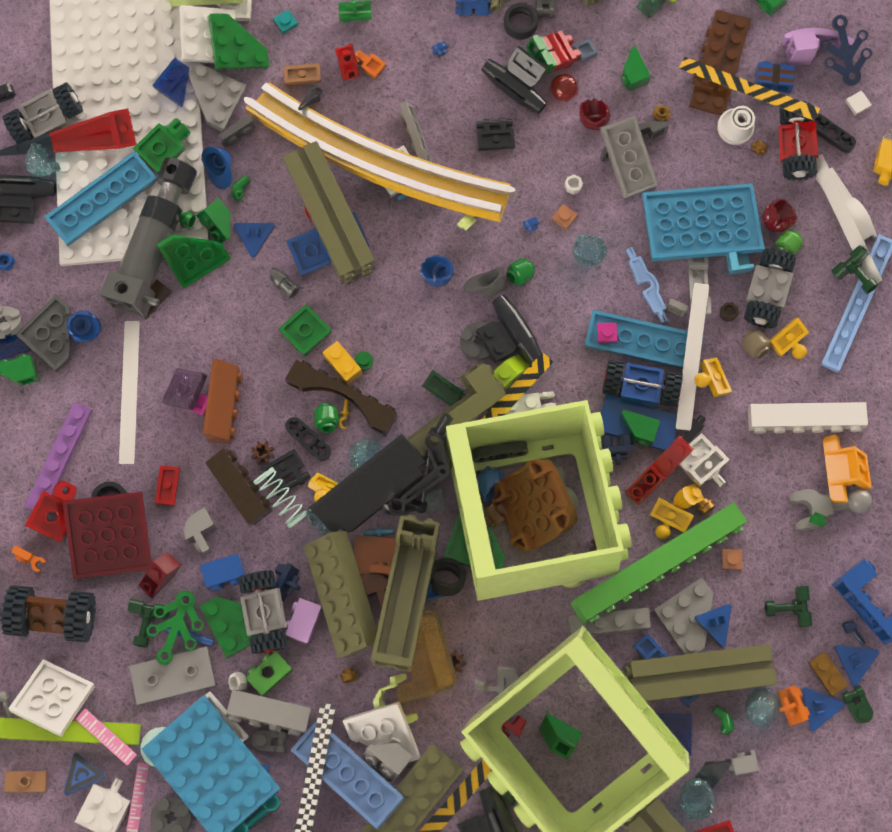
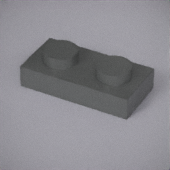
M248 115L220 133L219 137L224 147L234 145L240 137L252 133L255 128L254 121Z

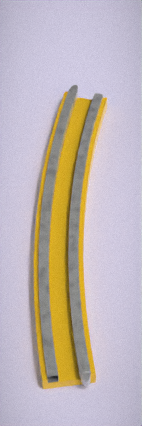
M270 82L262 87L263 93L256 101L252 98L244 97L247 113L282 137L301 148L317 141L327 162L401 194L443 208L501 222L509 196L516 194L515 188L511 187L509 183L461 172L401 152L348 129L309 107L299 111L298 107L301 102L292 98Z

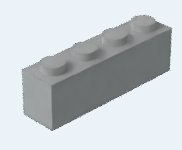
M649 608L611 611L608 614L602 612L599 614L601 618L592 624L589 621L582 624L577 615L568 617L570 636L582 626L585 627L591 636L646 631L651 628Z
M232 689L226 716H229V720L234 722L246 720L252 726L261 727V724L269 726V729L280 732L281 729L288 730L290 735L300 736V734H305L311 708Z

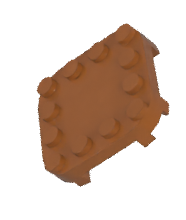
M537 459L526 462V465L505 478L499 479V482L494 484V498H491L492 504L495 503L498 506L502 504L507 511L504 516L506 517L507 527L512 535V539L509 542L513 547L516 546L525 552L541 548L567 533L578 521V516L570 496L550 459Z

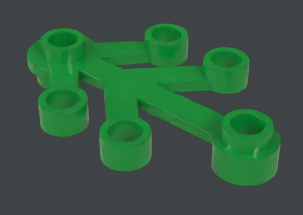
M181 591L176 596V601L165 606H157L154 609V616L158 619L163 618L166 613L178 609L175 617L157 625H149L147 628V635L149 637H156L158 633L171 627L164 648L159 650L156 656V660L160 665H168L172 661L171 649L178 631H180L184 639V646L187 650L191 651L196 648L197 642L191 637L183 620L185 612H187L192 622L191 628L193 631H201L204 624L198 618L193 608L196 600L194 594L190 591ZM183 597L189 598L187 604L182 602ZM162 609L163 615L158 616L156 610ZM199 622L201 628H194V623ZM155 628L157 632L150 634L149 629ZM188 641L194 642V646L192 648H189L187 646ZM162 653L168 654L167 660L161 659Z

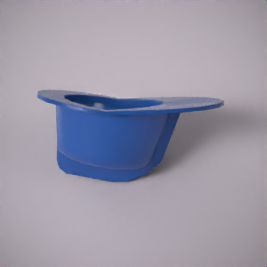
M213 146L205 148L201 154V160L211 183L219 189L228 188L232 182V172L230 169L232 159L230 154L224 149Z

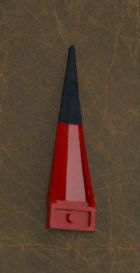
M129 108L108 112L1 149L0 156L120 149L135 146L137 142Z

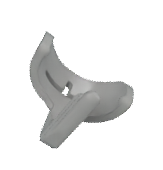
M498 667L497 686H486L484 681L476 679L475 689L482 692H497L499 695L504 691V678H506L507 688L518 679V672L511 667Z

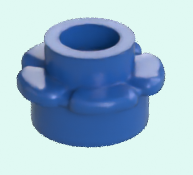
M445 41L432 46L433 55L437 54L440 57L446 54L449 45H446Z
M537 217L524 221L523 229H527L528 232L538 229L540 222H538Z
M8 253L0 254V270H11L15 264L14 257H11Z

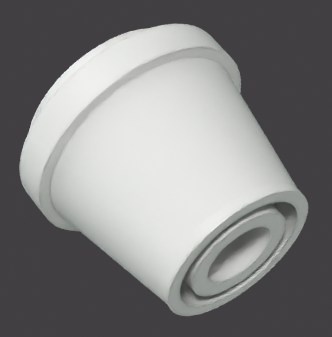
M738 106L725 111L717 124L720 137L732 145H741L747 142L754 133L755 115L746 106ZM738 118H741L743 120V123H740L738 121Z

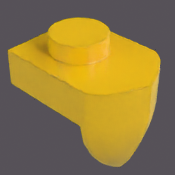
M694 483L676 493L673 505L681 509H687L699 504L704 500L701 490Z

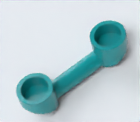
M276 795L272 796L263 804L264 807L247 822L239 825L233 832H250V829L269 812L279 810L281 805L280 799Z

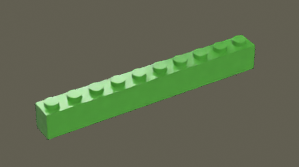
M733 502L574 599L570 605L582 624L588 621L592 624L601 618L599 614L605 611L608 614L617 608L615 604L620 601L624 604L632 599V594L636 591L639 594L649 588V583L653 581L655 584L665 578L664 574L667 572L673 574L681 568L680 564L683 562L691 563L697 558L696 554L700 552L705 554L713 549L711 545L717 542L720 545L728 539L727 535L730 533L736 535L744 529L742 526L747 520Z

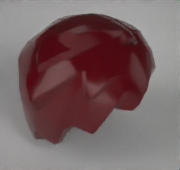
M593 98L592 101L587 99L581 103L579 118L585 128L600 130L601 127L608 124L611 116L610 109L603 100L598 101Z

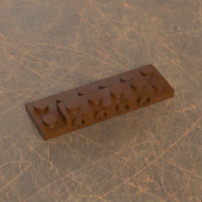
M716 9L712 26H708L705 34L708 40L703 42L701 52L704 53L703 58L699 57L698 62L736 76L751 18ZM694 75L692 84L695 86L689 107L721 116L726 111L732 89Z

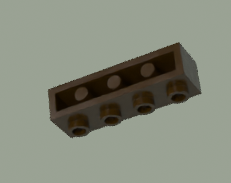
M222 448L205 463L249 525H256L272 512L270 508L271 503L265 496L260 494L258 484L254 485V481H251L248 477L249 472L243 465L239 464L236 453L233 450Z

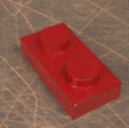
M160 465L155 496L156 505L175 506L180 467Z

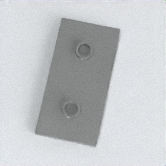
M636 115L601 127L600 131L622 197L627 198L659 186Z
M208 647L175 654L168 665H160L155 659L129 666L138 706L216 686ZM167 656V657H163V658H161V659H162V660H167V659H168V656Z

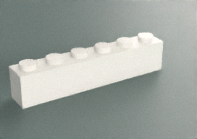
M866 402L750 404L748 407L749 431H754L756 434L766 433V431L784 433L785 430H793V433H803L805 430H812L813 433L831 430V432L837 433L842 432L843 429H850L851 432H861L868 425Z

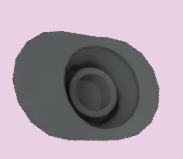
M496 268L489 272L478 274L466 281L463 288L466 292L480 291L487 297L497 295L507 288L502 277L504 269Z

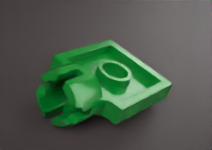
M174 118L167 126L158 123L133 150L158 173L165 158L177 159L186 150L182 144L191 132L184 123H181V120Z

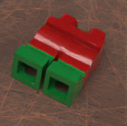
M562 31L539 37V35L532 36L526 45L528 52L540 62H544L548 67L544 75L564 68H570L572 63L578 61L581 57L579 49L571 48L573 44L571 34L564 35Z

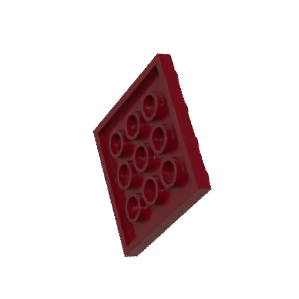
M143 491L63 501L73 579L148 570L152 559Z

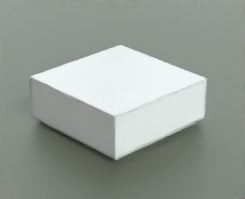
M862 91L847 98L845 101L855 116L869 109L872 105Z

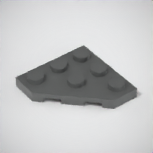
M57 295L45 304L16 333V336L56 373L70 360L71 335L67 331V321L71 317V308Z

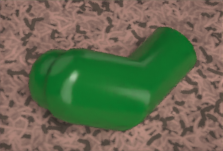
M246 175L232 185V197L236 201L242 200L244 197V187L251 182Z
M717 705L712 713L722 721L721 733L729 735L734 730L732 716Z

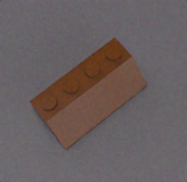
M213 359L203 434L208 442L231 444L232 439H235L236 428L233 425L234 420L238 419L236 402H240L241 391L238 390L239 384H242L243 372H240L239 366L219 359Z

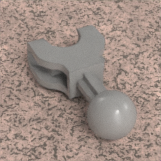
M859 488L852 490L848 494V503H833L830 500V495L823 496L812 489L796 491L789 495L791 503L804 504L808 507L810 514L814 515L817 512L826 516V518L831 517L834 514L833 511L850 509L855 513H864L869 510L872 504L871 495L866 490ZM810 517L798 521L795 525L798 532L815 530L819 526L808 522Z

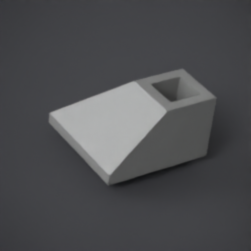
M396 743L368 746L361 759L392 785L413 756Z

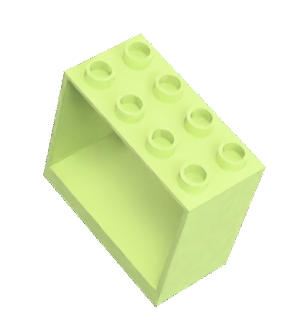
M588 400L446 426L447 446L452 461L451 472L477 601L606 577L618 573L621 561L628 559L627 548L632 546L631 536L627 523L617 525V522H619L618 510L622 509L621 494L618 486L608 487L610 485L609 473L613 472L612 457L608 448L602 449L600 437L604 435L602 416L600 412H590ZM518 441L527 442L529 452L524 456L483 463L473 462L472 450L476 448ZM573 455L579 471L596 551L495 570L475 472L482 471L486 466L499 468L537 459Z
M584 626L580 627L474 714L461 731L466 738L460 744L466 754L475 762L481 757L492 769L487 774L492 786L501 795L509 790L519 803L514 807L518 818L528 828L536 823L542 832H613L689 771V753ZM576 664L648 753L577 811L569 812L504 734L502 725ZM650 763L652 766L643 773L641 769ZM601 802L603 805L594 812L592 809Z

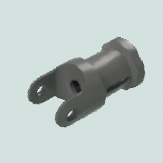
M273 267L270 269L271 275L269 278L275 287L283 290L289 299L293 298L300 290V285L293 283L289 276L278 268Z

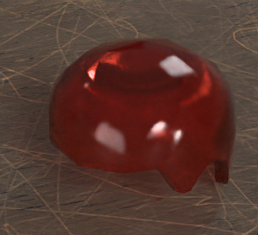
M559 74L552 80L550 91L555 99L570 101L578 94L579 86L573 76Z

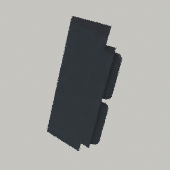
M401 434L312 504L310 509L331 532H337L340 529L347 531V533L353 532L380 511L385 503L394 500L417 482L423 474L419 466L425 460L418 449Z

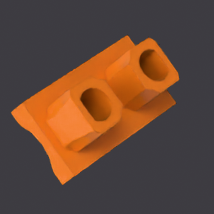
M793 685L777 691L782 705L779 711L785 712L790 726L809 720L810 712L808 707L803 706L800 688H796Z

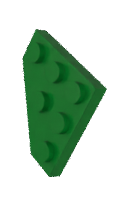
M228 13L208 15L215 69H265L269 67L267 48Z
M172 234L156 244L183 289L231 259L223 244L217 241Z
M459 512L443 557L455 559L461 564L471 567ZM486 525L495 570L502 569L505 556L490 525Z
M215 597L199 606L227 659L251 646L249 638L263 635L262 633L247 636L241 603Z

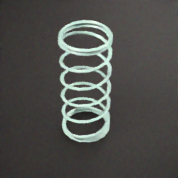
M272 467L254 480L253 483L257 485L272 473H274L259 491L281 481L266 499L287 489L283 496L272 506L274 508L294 497L287 507L279 513V516L287 511L300 506L285 522L288 528H291L300 522L308 512L305 510L294 517L302 508V504H297L287 509L296 498L294 495L280 501L288 493L289 487L275 492L282 484L283 479H278L268 484L276 475V471Z

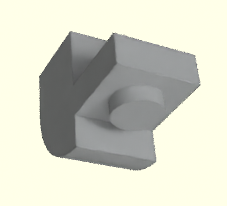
M206 508L192 514L184 526L186 540L189 543L196 540L193 542L198 553L202 551L204 555L212 551L203 535L217 528Z

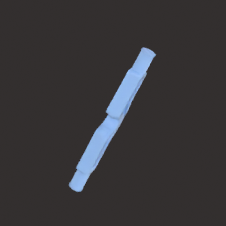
M633 247L628 248L626 252L630 258L629 265L638 285L650 284V287L642 292L644 299L648 303L653 315H658L661 324L667 323L669 320L664 313L666 306L659 294V283L656 277L647 270L642 257H637Z

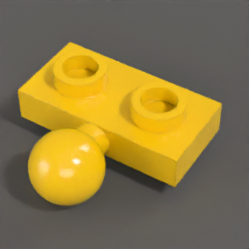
M798 317L794 318L770 339V345L778 356H782L792 348V355L797 359H802L806 356L807 349L804 345L798 344V342L809 331Z
M717 357L703 360L699 363L703 373L695 376L694 382L697 387L705 388L709 385L714 398L728 395L732 392Z
M317 472L310 480L308 487L316 492L314 495L316 502L339 483Z
M660 497L650 514L652 517L664 522L655 530V534L660 540H666L670 537V526L686 532L694 517L693 514Z

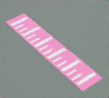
M86 708L76 718L81 725L126 765L137 755Z
M138 763L126 832H138L149 764Z

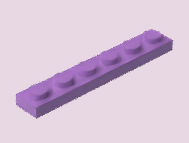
M75 402L73 403L24 507L32 510L42 491L49 494L52 493L55 485L62 477L93 411L92 409Z

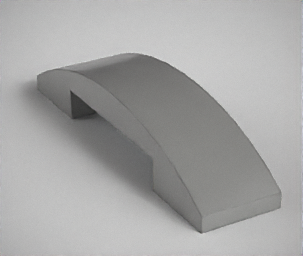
M708 257L688 259L690 309L694 283L708 284ZM709 291L705 315H711V297H709Z

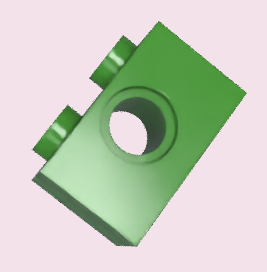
M277 651L274 653L269 652L262 659L264 662L259 667L255 665L247 673L249 676L246 679L262 697H265L293 671ZM266 668H273L274 673L272 677H264L263 672Z

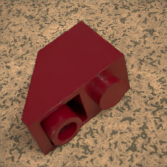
M167 551L151 563L138 586L153 599L175 576L181 564Z

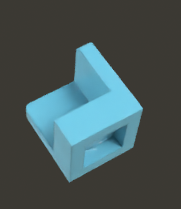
M735 251L729 252L726 256L729 275L751 272L754 269V264H750L748 254L737 255Z

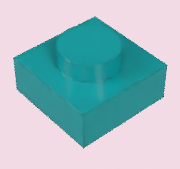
M289 9L273 18L283 35L298 26V22Z

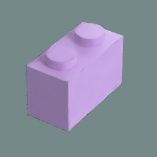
M815 31L792 35L786 49L789 65L802 66L811 64L820 47Z
M299 598L298 602H294L291 609L293 616L291 621L287 620V628H284L286 637L309 645L322 613V606Z

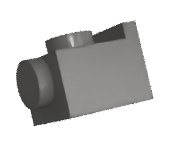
M755 750L748 751V756L745 755V752L733 754L734 758L730 759L732 762L727 769L728 772H731L732 776L759 771Z

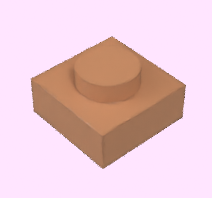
M562 204L551 220L567 230L578 214Z
M722 549V570H742V550Z

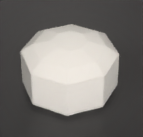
M576 175L568 176L564 184L566 191L571 194L579 193L583 186L581 177Z
M235 672L229 676L228 684L230 690L242 692L246 689L247 679L245 674Z

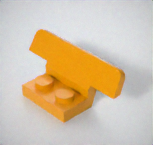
M838 435L826 436L823 439L830 500L833 503H848L846 486L855 484L864 490L872 488L867 454L855 446L841 449Z

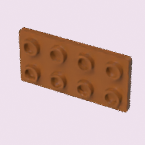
M355 536L353 553L360 575L376 573L389 577L396 547V538Z

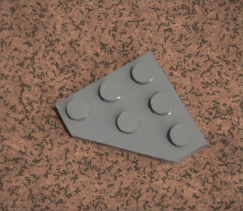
M196 62L189 74L188 80L194 90L206 124L224 132L246 89V85Z
M702 577L653 610L684 655L698 653L705 648L707 632L695 620V616L711 610L713 592Z

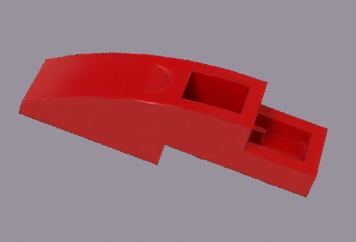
M679 436L638 477L625 493L639 506L694 449Z

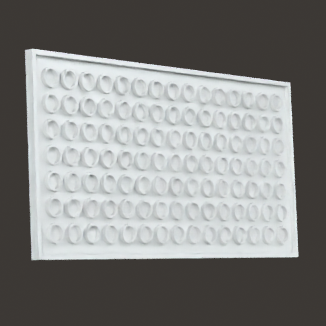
M50 0L53 89L65 82L68 83L75 91L83 107L82 113L71 119L67 118L69 123L56 130L108 112L129 108L138 144L158 123L167 126L174 118H178L181 120V123L188 127L191 134L183 141L182 145L186 150L177 159L194 167L197 170V175L188 194H180L176 205L183 212L191 211L196 216L207 207L205 167L201 160L203 152L201 108L188 80L189 74L196 62L182 61L181 6L171 7L169 0ZM135 146L120 149L55 152L57 207L134 152L133 148ZM143 160V162L157 177L158 173L146 161ZM155 182L70 246H67L59 236L60 265L71 266L122 261L147 197L157 196L161 185ZM197 216L192 228H182L181 223L178 222L173 232L174 235L209 240V231L200 223Z

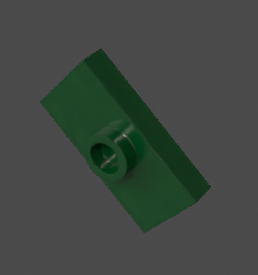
M431 370L421 385L449 406L455 404L464 392L434 370Z

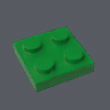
M307 304L278 328L282 335L304 357L332 333V330Z

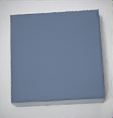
M590 38L573 46V49H579L581 53L579 58L581 63L598 55Z

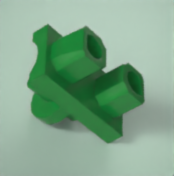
M352 0V2H338L339 21L372 20L371 1Z

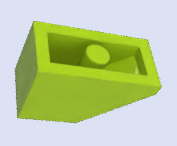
M517 354L496 368L493 376L497 381L500 380L502 382L505 392L530 365Z

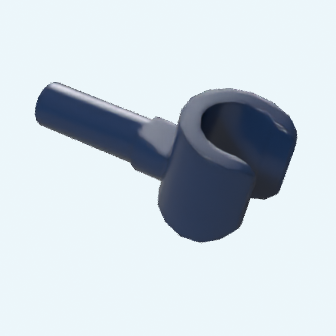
M847 621L842 623L846 634L852 632L861 645L865 644V641L857 631L855 622Z

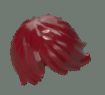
M785 199L773 200L766 206L762 215L764 224L772 232H784L798 220L795 210Z

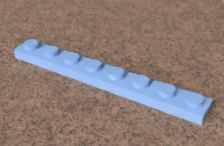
M879 234L870 255L881 276L892 253V239ZM859 279L820 364L837 373L841 369L874 294V291L866 294L861 288L863 283Z

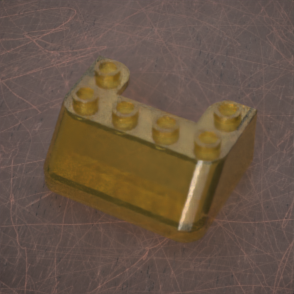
M426 611L423 614L411 672L413 681L400 685L397 690V698L401 706L450 690L457 682V676L438 614L434 611Z

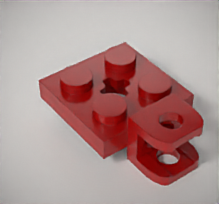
M59 481L51 494L42 491L24 526L61 543L66 533L63 501L73 500L76 494V486L66 481ZM64 487L68 490L66 494L62 492ZM54 511V516L57 517L56 520L48 522L46 514Z

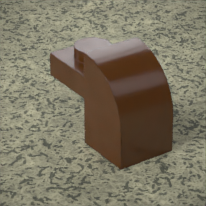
M376 573L362 575L361 579L367 597L377 594L382 608L388 580Z

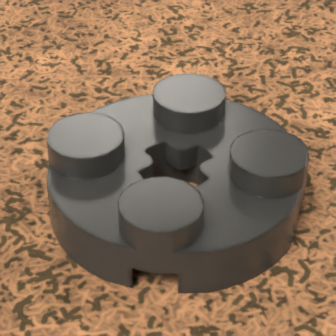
M486 322L472 323L461 332L460 347L467 357L475 360H485L491 357L483 343L481 346L478 343L474 344L476 337H478L476 330L486 325Z
M167 797L161 799L152 809L150 816L151 827L155 832H186L192 822V813L180 798ZM174 812V816L177 819L169 824L166 815Z

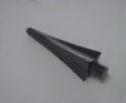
M311 86L305 99L299 105L298 110L301 111L309 105L320 102V94L323 90L320 88L315 89Z
M700 415L697 419L693 418L691 430H687L683 436L687 443L703 429L704 425L702 424L706 420L704 416Z

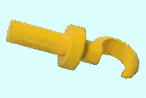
M344 399L343 411L340 412L342 418L339 419V426L342 429L348 427V425L345 427L342 425V421L347 420V415H350V412H348V399Z

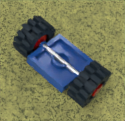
M608 360L602 393L618 396L620 385L622 384L620 396L622 400L658 406L660 393L662 392L661 405L677 407L683 381L682 373L667 371L663 384L664 369L627 362L624 376H622L624 362Z

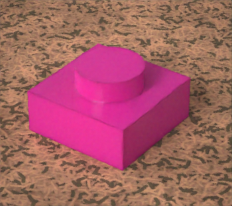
M597 323L598 343H617V323Z
M194 391L186 408L205 417L208 396Z

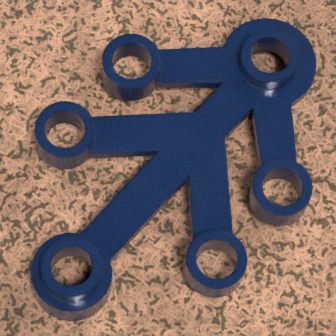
M838 15L833 18L832 27L838 30L842 50L834 46L829 39L823 40L820 47L822 50L829 51L844 60L846 68L837 64L836 59L833 57L827 58L824 61V65L826 68L833 69L841 74L845 84L853 86L859 83L861 79L860 69L865 61L872 56V50L870 48L861 50L860 58L853 66L852 58L862 42L867 40L868 32L860 30L856 34V39L852 46L849 47L845 29L848 20L845 16ZM838 19L843 20L842 26L838 25ZM861 32L865 34L864 39H861L859 37V34ZM828 42L829 48H825L823 43ZM865 50L869 52L868 57L863 55ZM828 60H832V61H833V65H832V66H829V65L827 64V61H828ZM850 73L855 74V78L853 80L849 78Z

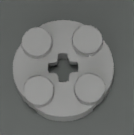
M0 305V322L6 321L0 324V339H3L5 335L16 334L22 327V320L18 309Z

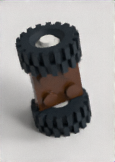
M12 585L7 589V595H5V601L2 605L3 611L1 612L3 634L26 637L30 630L64 634L66 641L87 643L90 640L96 613L94 593L72 591L67 600L36 597L33 587Z

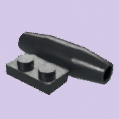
M521 46L516 47L508 60V68L491 59H488L483 65L481 71L487 78L519 105L537 114H540L547 105V102L532 86L541 80L548 67Z
M0 175V222L34 224L36 206L32 198L55 196L57 189L56 181L35 176Z
M501 295L492 302L500 322L492 321L478 328L476 333L494 363L511 356L516 349L531 365L542 353L536 337L520 311L505 295Z
M493 786L479 791L485 816H474L457 824L460 832H518L507 805Z

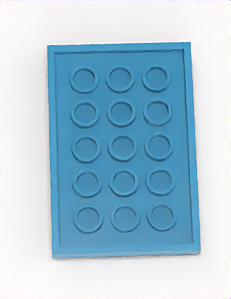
M753 183L642 193L652 262L725 256L729 252L735 251L737 254L761 253L765 249Z
M205 695L142 748V751L207 832H233L281 789Z

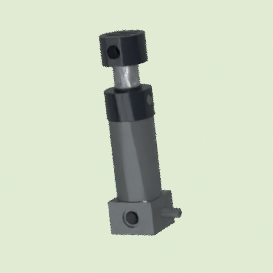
M170 157L163 160L156 177V181L161 185V189L157 196L147 197L117 272L109 270L99 294L112 308L146 318L151 305L159 306L160 301L154 298L155 292L150 288L163 258L156 244L171 236L177 227L183 212L176 205L180 194H188L197 175V170L191 165Z

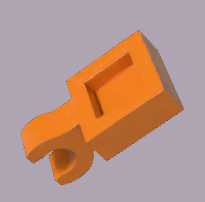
M359 49L355 53L357 62L362 64L361 70L374 79L386 67V63L373 53L369 57Z
M16 545L11 551L17 555L16 560L23 564H26L27 561L30 562L32 569L37 573L42 572L37 568L39 562L47 564L45 559L36 557Z

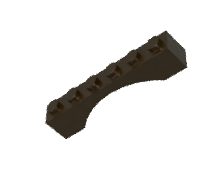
M296 359L285 378L288 385L301 392L327 391L345 397L362 412L371 429L387 436L397 418V412H395L396 409L388 404L384 406L378 403L379 400L371 395L367 397L361 394L362 391L354 386L350 388L341 379H333L324 370L319 369L317 371L307 361L302 360L300 362Z

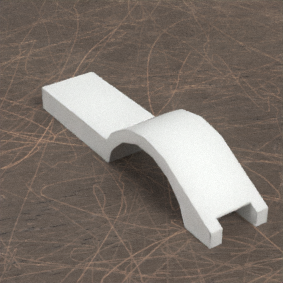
M830 168L831 174L863 240L870 236L873 239L876 238L877 234L868 212L856 198L851 196L834 169ZM816 176L815 179L818 181V183H819L820 186L822 187V185H821V183H820L818 177Z

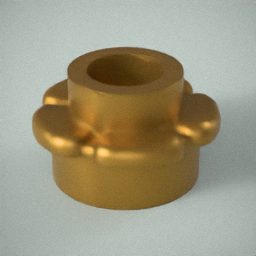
M658 105L653 110V116L657 121L664 122L671 116L670 109L667 106Z
M758 139L751 143L753 147L751 150L758 156L761 154L766 155L767 145Z
M707 498L702 500L698 504V512H701L703 516L707 515L716 507L713 503L714 500H708Z
M346 668L342 670V674L339 677L342 679V683H351L358 680L357 674L359 672L354 671V668Z

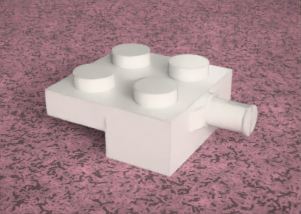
M701 433L689 444L694 450L679 467L698 487L711 479L721 487L726 481L718 473L730 459L717 446L714 447Z
M115 778L110 789L93 784L75 822L94 832H117L121 821L124 820L131 806V800L122 797L118 793L123 781Z

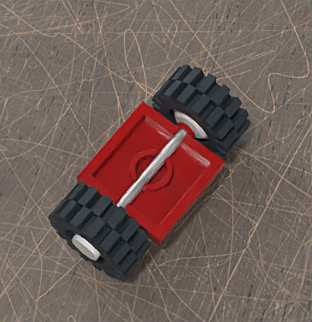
M779 108L781 125H778L783 176L787 180L792 179V181L813 178L817 174L816 158H818L816 121Z

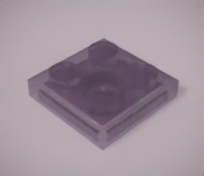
M176 368L162 403L168 406L193 410L207 375L202 372Z

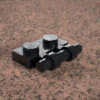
M504 117L499 118V120L483 119V121H476V129L484 128V131H477L478 151L515 149L514 129H506L508 126H513V119H505ZM500 127V130H490V128Z
M295 449L261 467L263 472L272 467L275 469L276 475L269 483L278 479H284L292 473L294 474V479L287 483L283 480L275 492L289 487V493L290 489L297 485L305 484V481L311 478L308 471L300 474L298 471L305 466ZM274 473L270 474L267 479L269 480ZM287 489L277 493V497L285 493Z

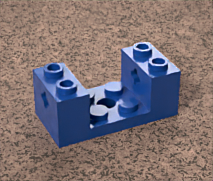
M863 559L832 585L885 646L892 643V613L885 618L884 612L872 604L871 597L865 591L862 592L860 590L877 575L875 566L870 561Z

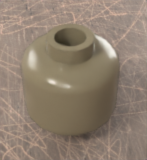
M750 330L743 336L742 347L752 358H762L770 351L771 342L761 330L754 332Z

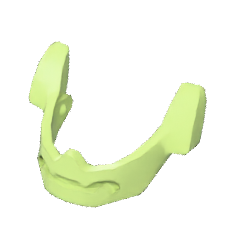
M406 674L390 677V683L381 688L373 700L374 709L385 706V702L382 700L383 695L389 688H394L398 686V683L406 680ZM416 713L404 714L408 724L418 719Z

